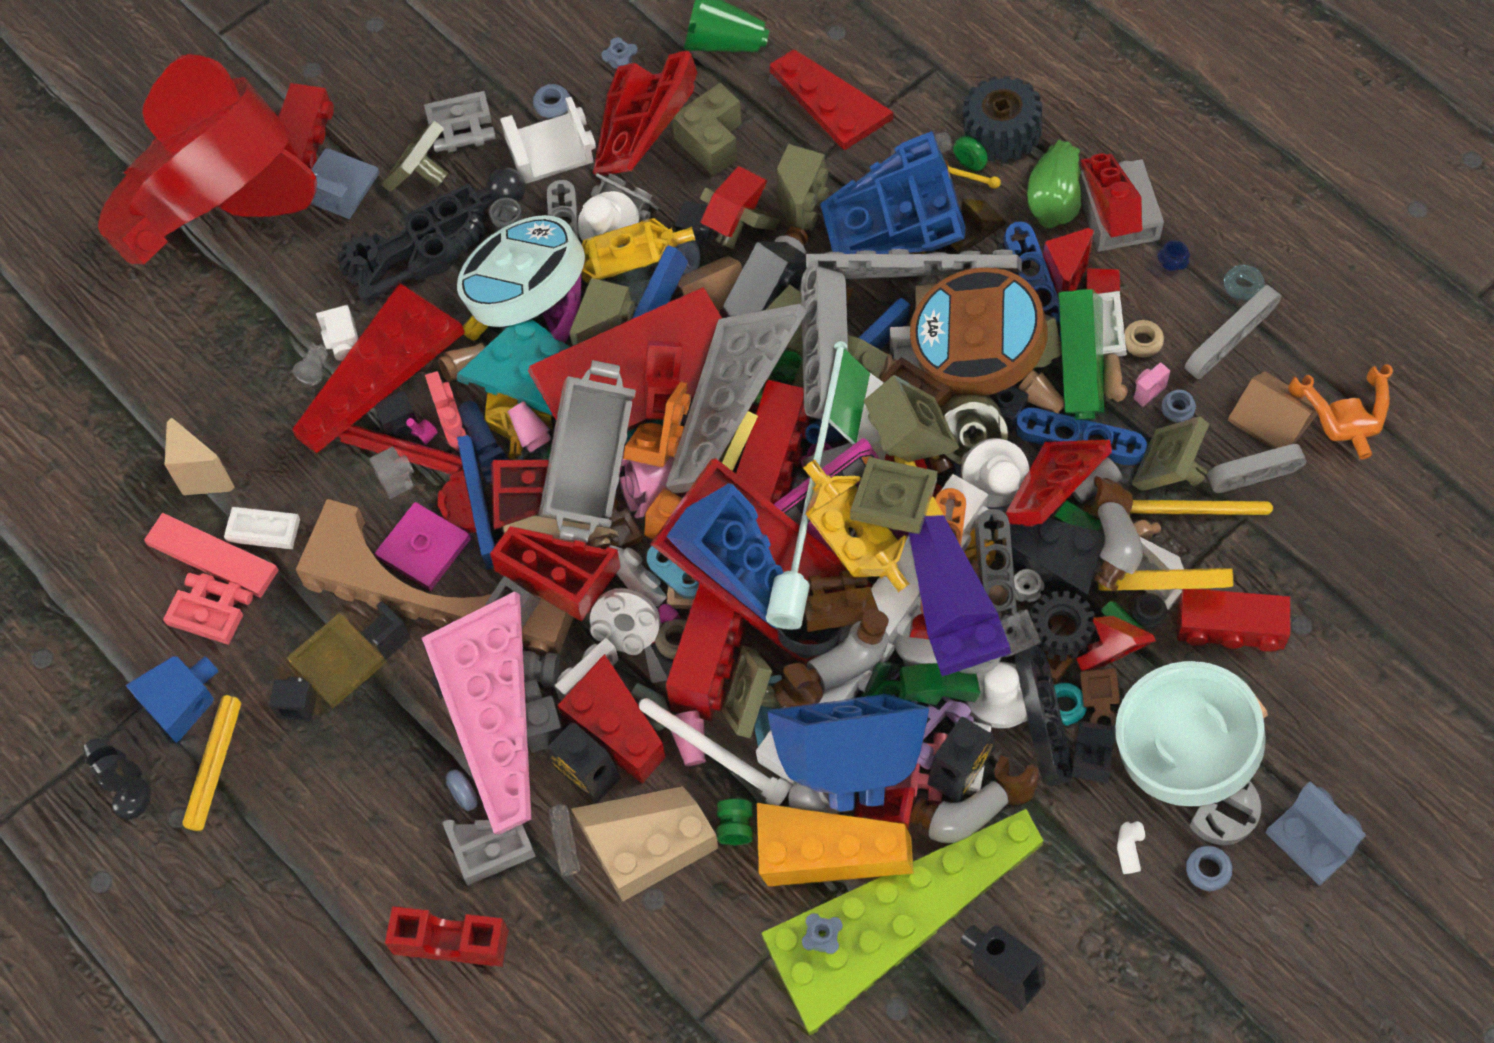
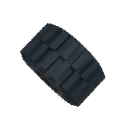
M996 76L991 77L989 82L985 80L979 82L978 88L972 87L969 91V96H966L964 99V136H970L979 141L985 148L989 161L1001 159V162H1008V158L1017 160L1021 158L1022 153L1029 154L1032 151V146H1037L1039 143V137L1042 134V102L1040 101L1039 93L1037 91L1034 92V87L1031 84L1024 85L1023 80L1019 78L1011 80V76H1004V79H998Z

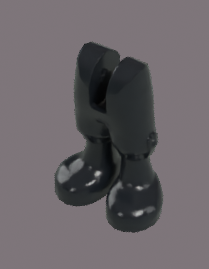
M99 738L90 739L84 745V758L86 763L92 767L91 772L97 778L98 784L106 791L117 792L112 801L113 812L123 820L137 818L146 810L151 798V787L148 782L139 779L142 775L140 767L133 761L126 759L125 753L114 748L109 741Z

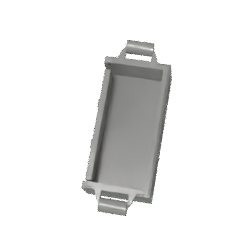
M592 360L591 367L582 379L568 376L563 382L539 510L540 517L556 519L560 531L559 539L577 540L587 544L588 537L593 533L596 526L611 527L612 520H609L612 515L616 488L619 482L620 466L632 407L631 400L635 398L636 390L623 387L619 374V365ZM590 374L617 379L616 386L590 381ZM564 520L588 524L590 527L589 530L565 526L562 525V522Z

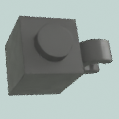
M537 679L524 682L528 703H525L527 742L531 753L547 749L550 743L563 732L553 697L542 698Z

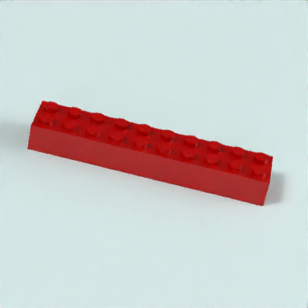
M767 380L756 412L758 417L747 439L736 475L772 504H775L792 491L794 477H791L793 467L798 468L803 454V448H800L802 438L806 439L805 430L812 424V420L805 413L804 388ZM700 583L666 682L671 711L677 713L698 711L700 719L712 721L715 710L721 711L726 693L725 690H722L725 678L731 679L736 659L732 658L735 647L741 648L746 628L742 627L744 622L742 616Z

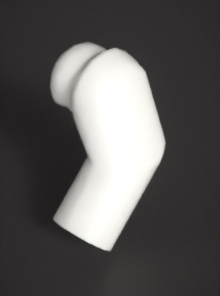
M1127 821L1120 826L1117 850L1123 874L1141 871L1135 842L1144 840L1145 830L1143 824L1139 821L1131 824Z

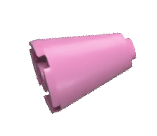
M623 452L620 467L625 466V476L619 477L623 497L629 511H637L634 516L635 518L645 517L646 511L663 488L671 492L666 487L674 458L670 457L662 468L623 459ZM687 492L673 494L683 498Z

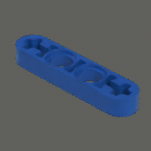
M1021 221L1014 222L1007 228L1004 234V246L1006 250H1012L1013 255L1020 254L1022 249L1019 242H1012L1011 238H1013L1015 231H1018L1020 235L1026 234L1027 237L1023 242L1025 251L1032 249L1033 252H1026L1020 258L1022 263L1026 260L1035 261L1039 266V273L1035 276H1026L1023 272H1016L1015 274L1026 280L1035 291L1043 290L1049 294L1050 303L1043 307L1045 314L1052 309L1055 310L1056 313H1051L1050 316L1054 317L1056 324L1060 326L1058 333L1061 342L1059 298L1037 238L1030 225Z
M1037 408L1024 409L1017 417V435L1027 442L1043 445L1045 442L1084 441L1088 440V437L1091 435L1099 434L1106 440H1110L1111 447L1113 439L1117 440L1115 450H1112L1107 457L1114 463L1129 466L1140 463L1146 452L1147 443L1145 438L1135 431L1084 419L1075 420V417ZM1030 420L1036 422L1033 430L1027 428ZM1047 423L1050 424L1049 434L1044 433ZM1062 426L1068 427L1073 431L1074 435L1071 438L1062 439L1056 435L1055 430ZM1128 444L1135 445L1133 453L1126 452Z

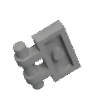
M484 91L424 104L428 124L436 121L444 128L440 133L444 134V138L436 139L433 143L435 153L448 150V153L457 151V147L475 144V147L485 145L484 141L496 139L493 127L480 128V125L492 122ZM471 127V132L453 135V131Z

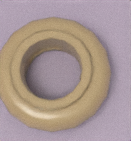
M1135 321L1129 324L1124 331L1126 349L1134 356L1142 358L1151 357L1157 354L1163 347V332L1152 321ZM1138 334H1146L1153 341L1144 344L1138 342L1134 337Z

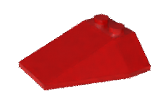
M686 50L669 54L663 72L654 75L636 63L618 66L607 94L593 169L594 175L598 173L603 176L632 171L684 106L694 91V81L697 76L695 63L690 52Z

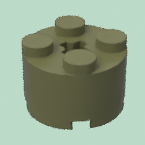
M957 394L940 409L959 446L956 451L946 453L945 455L960 466H962L961 460L964 454L979 442L992 438L1007 440L1008 431L1004 418L996 403L987 395ZM969 426H975L973 434H967L966 431Z

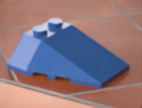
M932 131L901 143L894 148L895 153L881 164L877 161L869 167L871 171L858 181L851 180L820 203L833 252L856 254L857 251H876V254H889V250L906 249L909 250V253L934 251L965 238L966 227L952 179Z

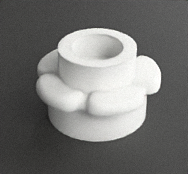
M1024 569L1014 575L1016 600L1034 602L1041 597L1040 592L1044 590V582L1037 572ZM1024 585H1029L1030 588H1029V589H1024L1023 586H1024Z

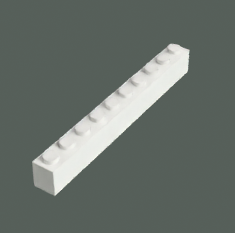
M952 474L942 490L954 488L962 492L966 498V512L961 548L965 551L971 541L969 534L975 527V520L978 515L983 511L990 510L987 508L989 494ZM947 500L945 519L952 521L953 509L957 506L954 505V500ZM909 536L906 539L900 559L896 564L910 584L898 593L885 576L882 579L879 577L871 588L878 610L885 613L889 619V624L886 628L889 642L879 662H887L895 649L894 641L899 634L902 636L907 634L914 619L912 616L920 607L921 596ZM853 625L844 626L839 643L848 636ZM877 664L847 682L822 690L823 697L819 703L852 699L857 696L860 690L865 692ZM770 730L756 750L758 763L794 785L796 782L789 779L779 760Z

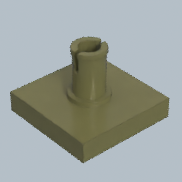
M433 121L411 141L381 185L391 192L409 177L413 171H416L431 183L434 188H437L448 172L429 159L426 154L444 128L436 121Z
M705 187L700 200L709 204L716 190ZM757 207L754 210L745 208L733 236L727 237L719 233L715 240L719 243L722 242L724 246L734 249L745 223L755 228L776 231L781 219Z
M1199 416L1156 429L1132 485L1141 492L1187 480L1192 486L1199 485L1205 479L1204 475L1207 474V469L1199 465L1194 459L1209 427V423Z
M869 457L850 510V519L892 528V530L920 534L937 482L938 471Z
M742 646L723 704L722 713L736 735L750 738L761 706L772 709L785 707H782L774 697L776 692L773 687L768 686L772 673L771 668L757 649Z

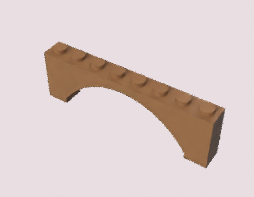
M330 499L326 500L296 567V572L303 586L311 591L319 593L323 590L333 592L343 600H361L377 609L376 605L383 601L390 609L398 611L404 617L409 619L425 618L441 628L485 607L486 602L492 595L466 598L443 597L428 594L401 582L376 560L366 545L362 531L365 521L359 508ZM542 599L522 628V646L528 647L530 651L541 656L547 653L560 654L574 617Z

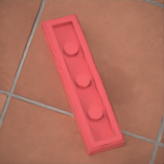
M164 513L161 514L144 539L148 546L227 583L240 584L242 589L253 592V595L259 598L263 596L279 571L276 565Z

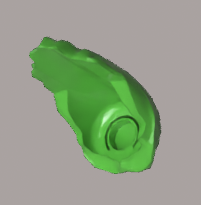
M1058 140L1054 145H1051L1048 151L1038 160L1028 181L1027 200L1029 209L1045 228H1054L1060 224L1069 223L1079 213L1081 207V171L1078 164L1080 150L1072 146L1068 141Z

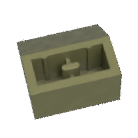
M788 144L777 167L778 203L789 226L801 228L807 233L808 230L812 231L817 221L816 211L820 203L828 197L829 188L825 187L828 169L825 168L824 154Z

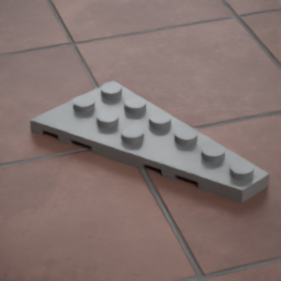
M906 249L889 250V254H876V251H857L856 254H844L842 252L806 254L807 268L810 265L829 269L842 273L845 279L953 275L964 270L984 267L1003 269L1012 273L1022 272V259L1018 255H1013L1012 250H994L993 255H980L978 251H963L960 254H947L943 252L909 254V250Z
M801 304L718 320L667 480L666 487L672 493L688 492L709 461L713 458L720 459L806 315L807 311Z

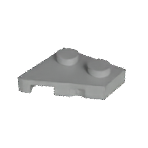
M454 820L442 822L467 886L535 857L522 824L499 835L494 834L489 820H476L475 824H455Z

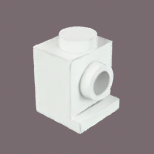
M348 305L316 313L322 329L321 334L326 350L332 349L337 360H343L358 340L355 323Z

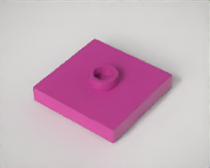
M414 502L374 554L376 559L431 591L471 538L469 533Z

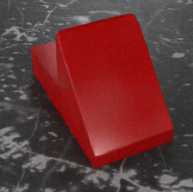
M1117 617L1094 618L1093 622L1101 641L1087 647L1089 652L1076 659L1081 671L1099 669L1156 640L1153 634Z

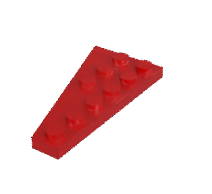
M400 283L293 427L292 431L295 437L315 453H318L371 410L378 402L387 397L465 333L462 324Z

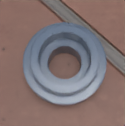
M1174 390L1163 398L1161 409L1167 419L1173 422H1182L1192 418L1195 413L1196 404L1191 394L1187 391ZM1179 405L1184 410H1177L1173 406Z

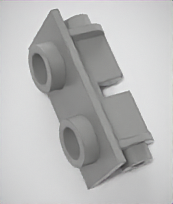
M598 173L596 174L602 182L600 186L596 185L591 192L592 197L608 191L625 194L636 205L639 212V222L650 218V212H648L650 207L658 210L659 207L650 201L652 195L638 187H635L634 191L625 188L626 182L613 174H609L608 178Z

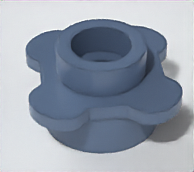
M616 37L610 41L611 45L609 48L602 52V59L609 61V64L617 69L618 66L631 64L632 56L636 55L638 50L635 44H627L621 38Z
M816 913L808 915L806 918L807 933L802 938L803 947L809 951L814 949L818 952H826L827 954L835 953L839 948L837 936L838 932L842 930L841 920L837 917L830 919L820 918ZM820 931H825L826 935L824 937H821L818 933Z

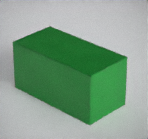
M1069 501L1063 504L1054 517V520L1101 532L1102 529L1099 520Z

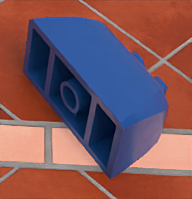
M889 694L773 709L768 710L767 713L777 755L789 779L814 791L829 793L830 808L843 812L854 809V792L858 791L859 803L866 806L884 805L885 787L897 785L913 772L921 752L929 708Z

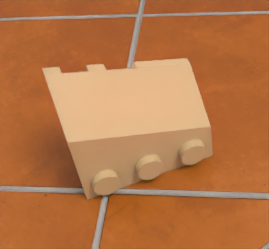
M683 786L571 809L622 902L718 849L714 830L697 802Z

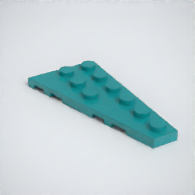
M529 319L522 323L508 326L457 373V381L467 385L471 382L485 387L486 392L494 395L501 393L517 399L519 404L525 401L526 405L530 408L553 416L531 378L528 369L530 365L570 347L564 342L554 339L549 331L532 319ZM654 419L647 423H655L663 426L664 420ZM634 428L627 432L626 443L630 440V438L637 430V428Z

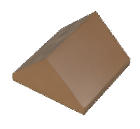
M729 256L711 262L688 274L682 275L674 292L680 298L704 287L716 309L720 312L742 271L741 263Z
M1264 371L1251 379L1230 414L1228 421L1270 448L1276 449L1295 444L1317 416V412L1306 396L1302 398L1292 396L1288 391L1289 385Z

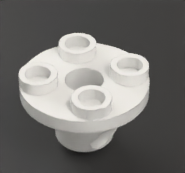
M608 191L590 198L583 205L578 218L579 236L583 241L593 236L639 223L638 209L634 202L623 193Z
M992 438L981 441L965 453L961 460V479L989 494L987 507H1002L1010 504L1029 472L1028 461L1022 450L1004 439Z
M613 589L603 593L595 601L590 613V632L593 638L598 641H603L607 638L616 647L617 651L626 652L629 655H637L652 644L657 637L660 628L659 612L653 602L645 595L631 589Z
M999 662L993 670L986 673H977L981 694L975 703L966 701V705L970 707L971 714L976 718L977 723L992 725L991 727L1009 728L1028 721L1015 664Z

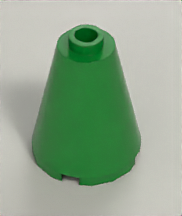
M724 0L694 1L684 50L758 52L760 47H766L770 30L764 28V21Z

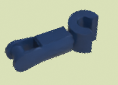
M465 401L459 406V414L478 454V461L485 484L489 485L491 484V463L493 460L508 459L502 448L497 446L478 405L473 401Z

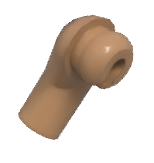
M1108 354L1103 359L1104 394L1108 399L1113 398L1114 401L1120 402L1126 397L1128 389L1125 385L1121 384L1122 373L1119 357L1115 354Z

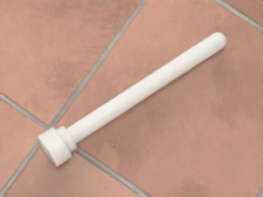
M645 698L640 701L639 708L642 712L762 790L761 795L767 798L765 802L769 805L780 806L793 786L782 777L779 780L773 776L771 779L652 700Z

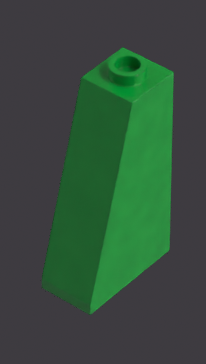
M1093 289L1059 292L1065 413L1070 416L1075 415V420H1095V414L1104 413L1103 299Z

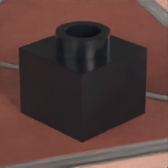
M684 200L674 226L675 232L692 227L695 241L701 250L705 238L709 239L713 229L700 223L707 206Z
M1013 386L989 395L1000 409L1007 426V431L1010 433L1016 426L1019 413L1027 408L1029 394Z
M404 391L387 397L374 406L386 435L404 437L412 431L407 426L406 421L412 418L418 423Z
M288 677L287 680L274 679L269 706L279 719L312 721L317 695L311 684L303 678Z

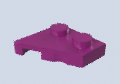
M581 274L566 295L542 313L553 338L564 343L570 335L569 332L581 303Z

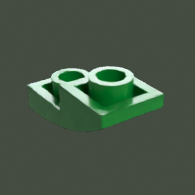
M937 663L902 667L899 671L903 697L907 700L937 705L942 696L975 703L981 694L977 674H965L957 671L942 677Z

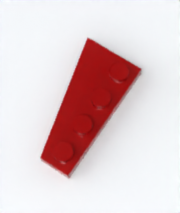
M795 49L770 64V73L844 151L893 120V111Z
M1110 440L1045 442L1006 511L1009 523L1022 524L1024 526L1043 524L1112 452Z

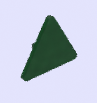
M879 662L875 666L866 690L861 697L871 696L884 681L891 680L902 667H905L904 662Z

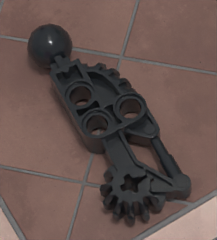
M512 168L496 169L489 175L485 188L475 192L470 183H467L412 211L405 218L406 227L399 234L387 240L377 233L369 237L365 230L361 237H356L351 233V242L341 241L342 251L337 252V259L340 264L339 269L342 275L348 276L350 283L359 285L358 294L364 305H373L378 296L396 288V285L412 277L415 280H421L433 273L441 274L446 272L452 266V262L459 259V254H467L468 248L471 245L476 246L479 243V237L484 235L486 231L484 222L487 220L484 212L485 208L491 206L500 198H512L518 203L523 199L526 189L524 178ZM411 256L408 269L381 280L391 265ZM365 259H368V261L370 262L373 273L370 271Z

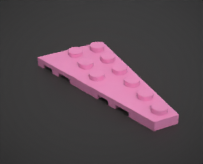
M513 592L422 637L494 834L499 835L531 820L520 594Z

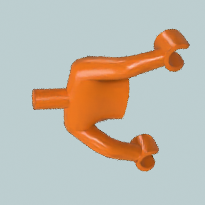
M1384 364L1380 372H1378L1377 368L1372 366L1366 376L1367 381L1372 386H1375L1376 390L1372 414L1365 410L1359 398L1342 399L1329 405L1313 387L1314 378L1310 375H1305L1302 384L1298 381L1297 377H1293L1289 383L1288 391L1296 398L1306 396L1315 408L1328 438L1332 441L1352 440L1359 459L1363 460L1372 456V451L1366 437L1376 436L1383 429L1390 402L1388 379L1392 375L1393 369L1390 365Z

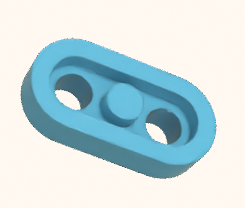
M651 546L647 553V563L651 571L681 597L694 599L699 582L695 580L692 584H685L684 578L688 574L670 559L664 563L659 562L658 557L662 553Z

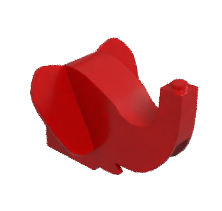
M186 54L172 61L153 84L144 102L142 113L145 124L156 138L151 142L150 147L124 171L126 176L113 190L100 213L98 229L100 234L127 263L145 264L168 242L164 238L167 234L217 206L230 214L248 217H270L304 210L314 200L317 191V179L308 166L284 149L290 137L286 125L245 77L231 79L227 70L214 59L201 55Z

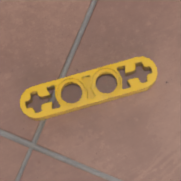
M1233 568L1135 570L1134 574L1126 573L1123 580L1118 579L1116 584L1119 586L1117 590L1227 588L1234 586ZM1098 582V590L1114 591Z

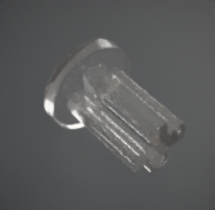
M314 343L310 345L303 361L297 362L293 367V374L297 379L310 385L318 384L321 381L322 372L320 369L328 355L325 351V346L321 344L317 346Z

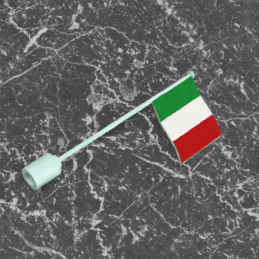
M838 341L834 345L837 351L814 459L820 466L827 428L830 423L852 445L865 438L879 459L895 462L894 456L888 455L879 443L881 437L877 429L870 423L868 419V414L870 413L863 401L880 387L883 382L865 369L847 351L848 347L845 342ZM811 477L791 571H786L774 578L766 615L768 623L782 629L792 630L801 627L810 586L803 575L798 573L809 520L805 513L814 493L812 488L816 485Z

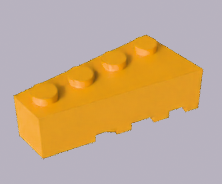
M757 803L759 875L768 887L914 874L912 841L905 824Z

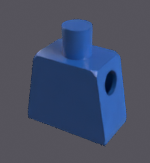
M174 656L127 684L126 687L177 743L213 703L214 698L204 684L219 671L206 656L190 669L177 656Z

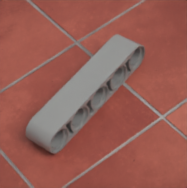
M810 265L805 270L801 281V303L807 311L802 320L804 409L807 416L822 419L837 351L834 345L838 341H843L848 347L846 280L842 273Z

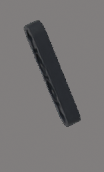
M1035 645L1018 651L1015 656V665L1019 675V683L1041 776L1049 786H1056L1071 781L1073 765L1049 662L1045 652Z

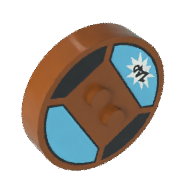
M988 267L964 270L937 283L919 302L910 325L911 345L921 369L949 387L953 394L984 396L1003 391L1015 385L1037 365L1043 355L1048 338L1046 316L1034 288L1026 280L1010 271Z

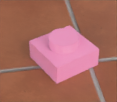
M1161 362L1152 370H1144L1135 381L1136 389L1133 399L1144 407L1166 388L1170 370Z

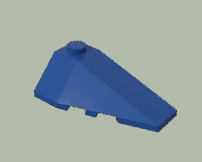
M727 484L687 507L666 537L691 562L772 628L777 629V627L767 622L766 615L774 578L784 572L780 565H776L768 548L771 546L767 535L762 534L756 519L758 515L754 506L733 484Z

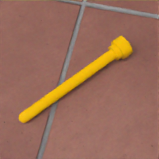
M1133 500L1130 514L1269 515L1273 511V505L1268 501Z

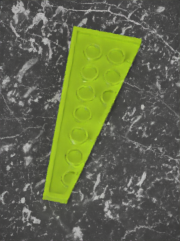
M1026 809L986 827L966 839L952 843L914 861V874L879 877L761 933L809 1036L816 1033L834 1015H838L852 1000L863 991L866 992L881 976L892 967H896L936 934V931L950 919L959 915L967 905L979 895L982 896L996 881L1008 871H1012L1043 845V839ZM816 913L820 918L830 919L837 917L841 920L842 930L838 932L837 936L839 948L835 953L827 954L826 952H818L814 949L809 951L803 947L802 938L807 933L806 918L808 915ZM820 931L818 934L819 936L824 937L826 935V932Z

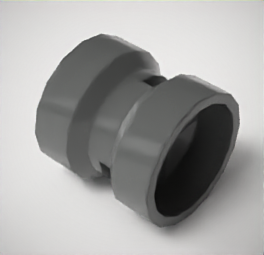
M512 198L496 200L489 210L494 233L523 219L519 203Z
M523 651L524 682L537 679V682H541L543 687L555 688L560 672L559 654L547 653L541 657L535 652Z

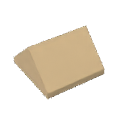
M171 418L167 422L165 466L183 495L230 492L235 488L219 457Z

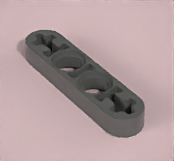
M990 509L983 511L975 520L978 575L988 595L990 589L995 585L1003 587L1006 591L1007 598L1005 603L1000 606L994 605L997 612L1008 609V616L1001 615V624L1009 629V634L1005 635L1010 645L1018 635L1010 523L1004 512L999 509ZM990 515L993 516L994 521L1000 522V528L994 531L995 540L1002 539L1003 545L993 544L986 547L984 545V540H992L991 530L984 529V522L990 520ZM991 550L999 551L1004 558L1002 568L997 571L990 569L986 564V556Z

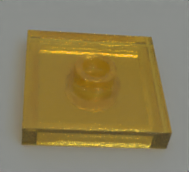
M341 613L337 614L286 658L290 665L311 684L313 689L332 708L386 663L384 657Z

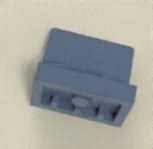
M326 148L311 169L317 179V191L311 204L350 219L379 175L378 167Z
M1308 782L1303 787L1294 805L1265 832L1319 886L1351 858L1366 836L1362 831L1360 823L1352 815L1344 814L1334 804L1331 795L1322 787H1316L1312 782Z

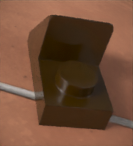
M963 199L961 214L966 227L965 238L944 247L951 254H960V252L967 251L1003 227L1005 220L986 201Z

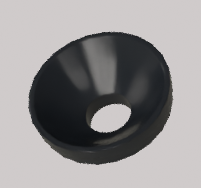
M804 618L801 627L798 629L790 630L777 627L778 638L781 644L797 656L806 659L832 650L839 644L843 626L808 632ZM804 640H813L816 641L818 644L809 645L801 644L800 642Z

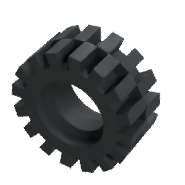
M1057 591L1051 592L1049 599L1044 595L1040 598V603H1035L1031 612L1028 629L1029 635H1031L1030 641L1033 646L1038 644L1043 651L1046 650L1048 652L1047 658L1054 659L1055 654L1060 655V661H1066L1069 654L1072 659L1078 657L1079 651L1082 654L1085 652L1093 636L1095 628L1093 622L1094 612H1089L1090 605L1087 601L1083 604L1080 603L1081 596L1075 594L1073 599L1069 598V591H1063L1062 597H1058ZM1056 615L1069 617L1075 624V631L1068 636L1055 635L1050 631L1048 621Z

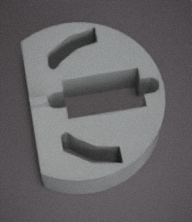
M1249 781L1243 787L1244 789H1240L1235 794L1222 800L1249 815L1247 820L1250 822H1247L1245 825L1215 810L1218 805L1212 803L1199 806L1189 826L1200 838L1212 844L1231 845L1242 841L1252 832L1260 819L1261 801L1256 788ZM1206 818H1208L1209 823L1214 831H1212V829L1210 828L1209 824L1206 821Z

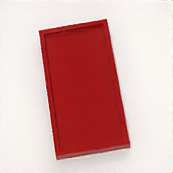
M702 287L529 366L528 372L554 418L557 420L563 382L568 376L582 379L591 367L592 360L619 365V374L623 387L636 390L635 398L631 400L632 407L627 428L628 432L639 427L640 424L643 425L654 420L645 419L647 342H681L683 348L679 380L680 382L687 383L686 394L691 395L690 402H692L718 320L722 319L706 290ZM590 374L589 377L590 381L616 386L617 379Z
M713 458L706 465L650 544L798 662L805 664L807 667V662L818 656L806 659L789 651L779 641L776 628H772L691 562L666 537L687 507L721 487L733 484L754 506L758 515L756 519L762 534L767 535L771 546L768 548L776 565H780L783 572L791 571L800 526L717 458ZM806 531L798 573L803 575L805 580H808L809 576L820 575L821 578L837 576L840 571L848 570L838 556ZM868 581V584L866 586H859L856 588H872L873 585ZM842 589L824 592V594L842 591ZM804 640L800 642L801 644L809 645L818 644L816 641L813 640Z

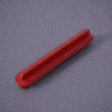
M351 425L339 435L340 441L448 474H454L463 470L461 456L355 425Z

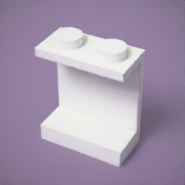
M572 97L565 98L568 114L517 129L512 115L500 119L504 137L517 172L522 175L526 184L593 163L591 150L596 149L595 141L591 131L585 132L583 126L587 125L583 110L581 107H575Z

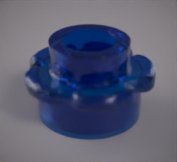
M1173 240L1167 242L1158 253V260L1163 263L1162 266L1166 270H1183L1189 264L1188 258L1190 253L1188 247L1181 241Z

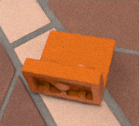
M680 382L668 399L663 426L655 423L639 425L625 445L623 459L663 468L670 457H675L685 427L681 426L683 414L687 415L691 401V395L686 394L687 383Z

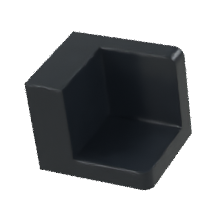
M381 601L376 605L381 616L363 630L360 635L386 661L411 638L404 622Z

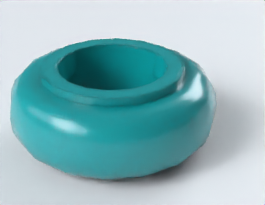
M1070 683L1054 685L1057 698L1068 697L1072 699L1076 706L1068 712L1060 710L1063 725L1068 726L1077 723L1087 711V708L1084 707L1082 691L1079 687Z

